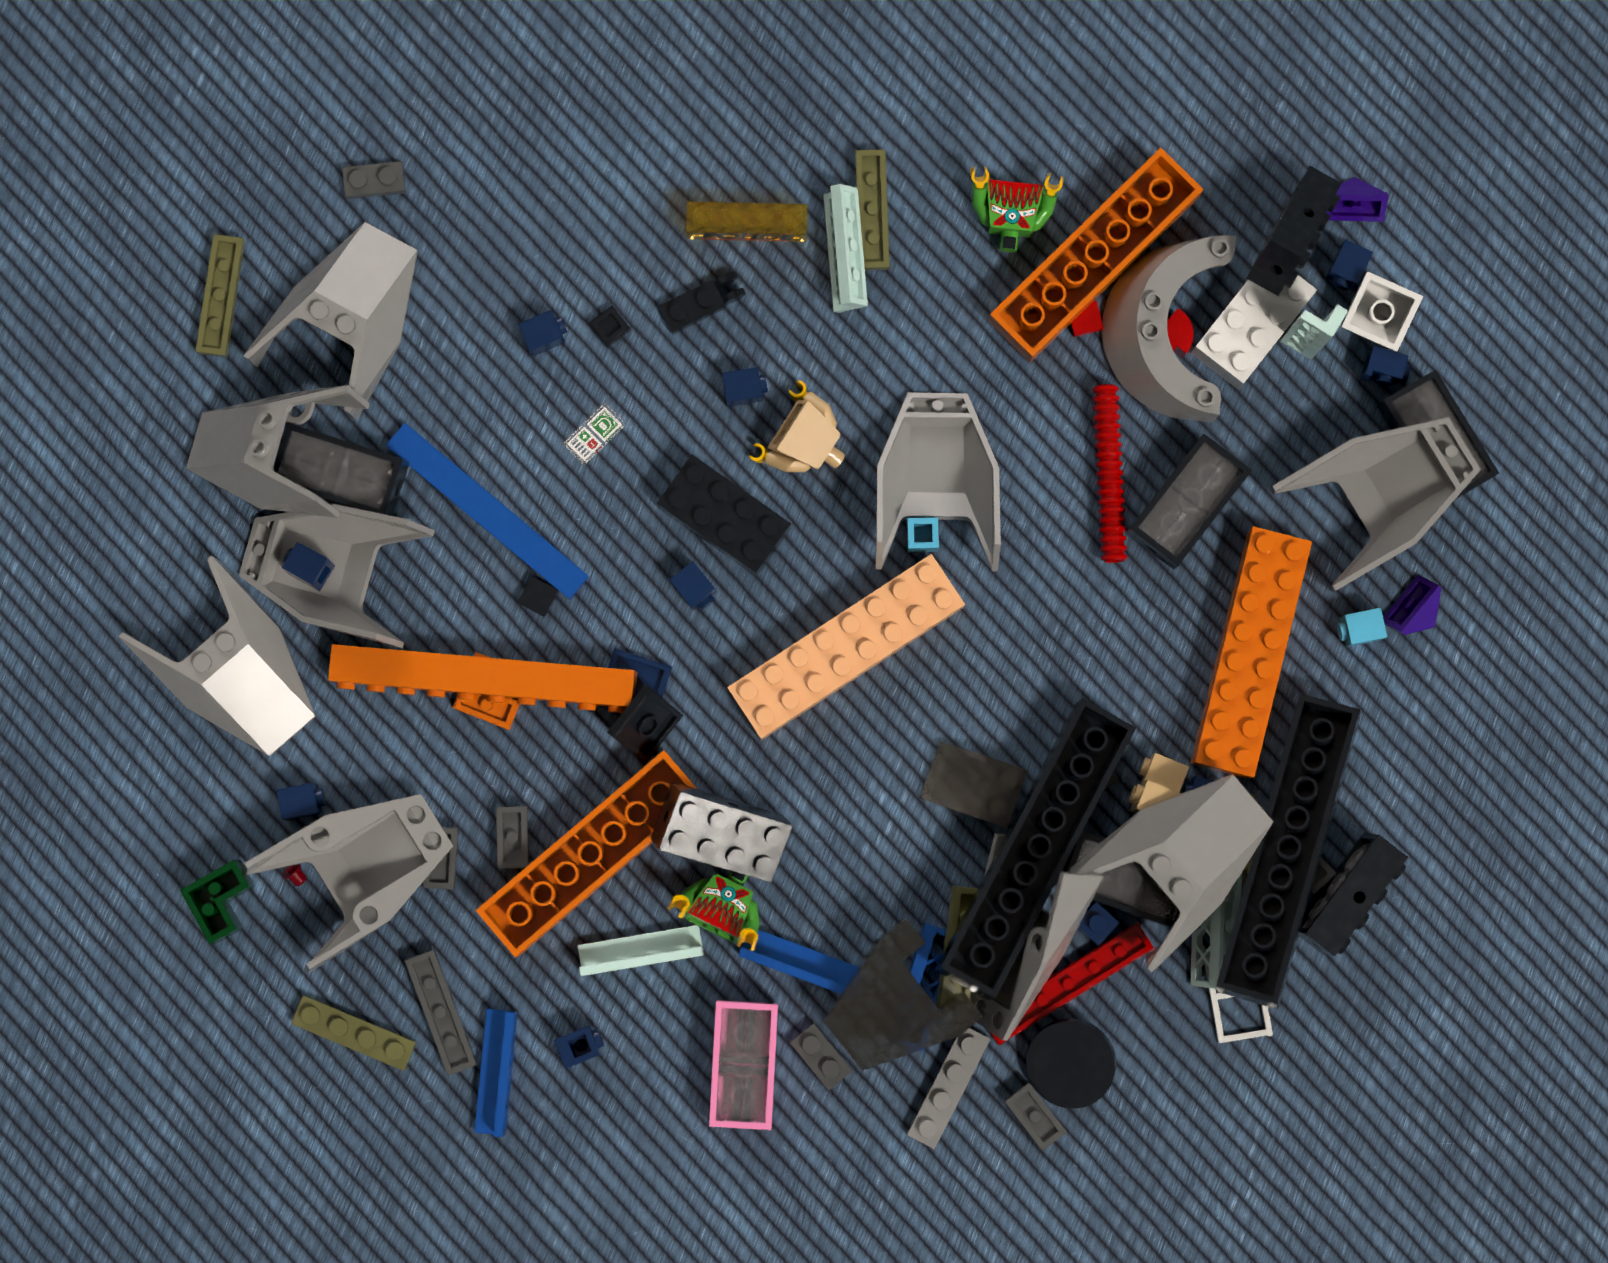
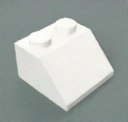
M1367 271L1353 297L1341 327L1397 352L1423 296Z

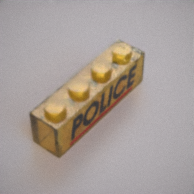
M687 201V239L807 242L808 204Z

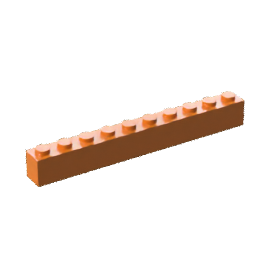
M332 644L328 681L337 683V689L355 690V685L367 686L366 691L385 693V687L397 688L396 694L415 695V690L427 691L426 696L445 698V693H457V699L474 701L475 695L487 696V702L505 703V698L517 699V704L535 706L536 700L548 701L547 707L566 708V703L578 704L577 709L596 711V706H607L608 712L623 713L636 695L638 673L635 670Z

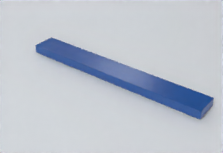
M406 423L401 426L385 445L399 458L409 462V466L569 600L589 579L585 572Z

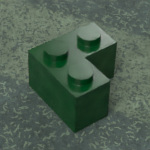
M233 860L180 890L209 944H217L243 929L229 902L256 886L250 875L244 873V864L241 860Z

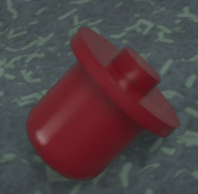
M301 864L288 866L282 874L284 879H289L295 886L302 885L307 878L300 869Z

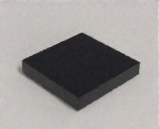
M644 685L607 733L647 763L683 715L655 691Z

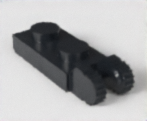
M735 271L729 272L715 281L710 280L659 305V309L671 333L675 334L726 309L727 305L746 295L744 288L735 289L722 298L718 292V289L733 283L738 278Z

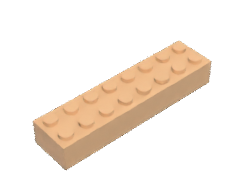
M930 554L727 688L759 738L763 740L963 609L965 603L933 555Z

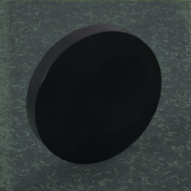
M1060 1019L1047 1024L1035 1035L1027 1052L1026 1069L1032 1086L1045 1100L1063 1108H1082L1097 1102L1109 1090L1116 1073V1055L1108 1037L1095 1025L1080 1019Z

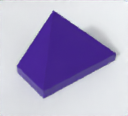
M1353 177L1342 183L1336 195L1341 198L1333 212H1326L1331 215L1329 219L1331 221L1384 222L1389 196L1388 193Z
M1418 574L1384 615V624L1403 635L1435 628L1442 588Z

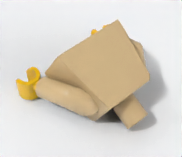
M796 381V385L803 389L800 394H795L789 390L790 398L796 404L767 447L772 451L768 453L763 445L756 443L753 446L762 449V455L758 458L749 455V458L755 463H763L765 461L766 465L784 472L804 473L810 468L819 469L823 462H826L835 469L842 463L845 454L834 447L840 437V432L836 429L837 422L832 409L827 402L813 392L808 393L803 381Z

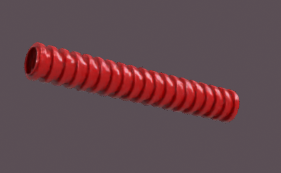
M1114 384L1096 385L1092 388V393L1095 394L1092 400L1096 403V406L1093 407V411L1096 412L1093 420L1097 422L1094 425V430L1097 431L1094 439L1098 440V443L1095 444V449H1098V452L1095 453V458L1099 459V462H1096V467L1099 468L1096 476L1100 479L1097 481V486L1100 487L1097 495L1101 498L1098 500V505H1101V509H1098V514H1101L1099 523L1102 524V527L1099 528V533H1102L1100 542L1103 543L1100 551L1103 552L1101 561H1104V563H1118L1128 559V556L1124 554V551L1127 550V545H1124L1127 537L1123 535V532L1126 531V527L1123 526L1126 518L1122 517V513H1125V508L1122 507L1125 499L1121 498V495L1124 494V489H1121L1124 480L1120 479V476L1123 475V470H1120V467L1123 466V461L1119 460V457H1122V452L1119 451L1122 443L1118 441L1121 438V433L1118 432L1121 424L1117 422L1120 419V414H1117V411L1120 410V405L1116 403L1119 401V396L1116 395L1119 387Z

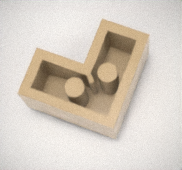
M1157 753L1152 754L1150 758L1145 757L1139 770V774L1143 775L1140 785L1133 786L1128 798V803L1132 804L1129 811L1137 813L1141 809L1180 795L1181 793L1179 792L1189 766Z

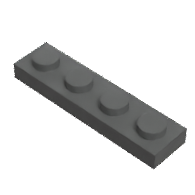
M435 949L405 960L447 1076L478 1065Z

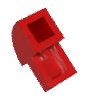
M1178 308L1167 320V330L1173 351L1183 359L1191 348L1194 331L1188 316Z

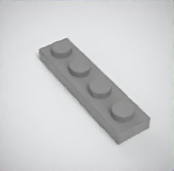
M962 1024L907 1132L908 1136L935 1149L990 1038Z

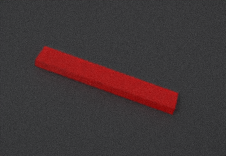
M1138 922L1134 923L1051 975L1009 1039L1154 949ZM991 1033L998 1046L1006 1041Z

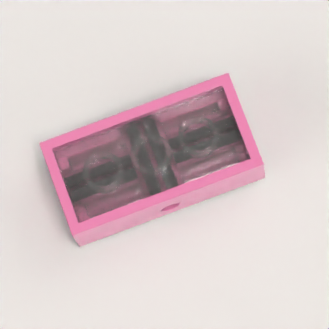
M716 1001L709 1127L771 1130L778 1003Z

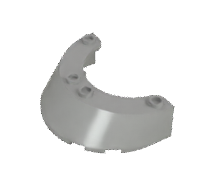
M1212 236L1169 244L1154 249L1134 261L1118 278L1109 294L1102 318L1104 328L1102 330V343L1105 357L1108 359L1115 378L1130 396L1132 395L1139 402L1147 406L1146 408L1171 418L1211 423L1220 414L1221 394L1218 387L1191 373L1176 357L1168 337L1167 318L1175 294L1187 280L1207 269L1225 266L1233 259L1236 236Z

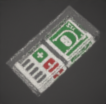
M605 401L562 444L585 466L627 423Z

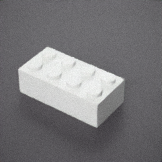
M1298 275L1291 288L1284 286L1279 296L1248 280L1196 345L1191 354L1239 390L1317 289Z

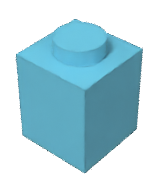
M938 517L907 518L908 552H938Z
M1381 608L1344 615L1340 617L1341 623L1337 624L1339 638L1341 641H1345L1346 647L1387 638Z

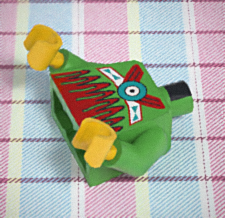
M973 166L970 169V175L974 182L972 185V207L981 224L988 226L989 234L1001 235L999 250L1003 252H1017L1018 238H1030L1032 231L1040 230L1053 214L1058 196L1056 192L1062 188L1063 177L1061 176L1058 185H1052L1049 183L1051 173H1048L1045 178L1046 190H1044V185L990 180L986 166H984V175L976 177L974 176L975 169Z
M730 871L727 878L719 874H714L711 879L702 878L687 887L680 895H675L667 909L670 911L672 907L678 908L681 911L678 916L679 918H683L686 913L685 920L736 944L738 947H740L742 942H747L751 945L750 951L755 949L760 921L758 904L752 900L753 892L743 887L748 875Z

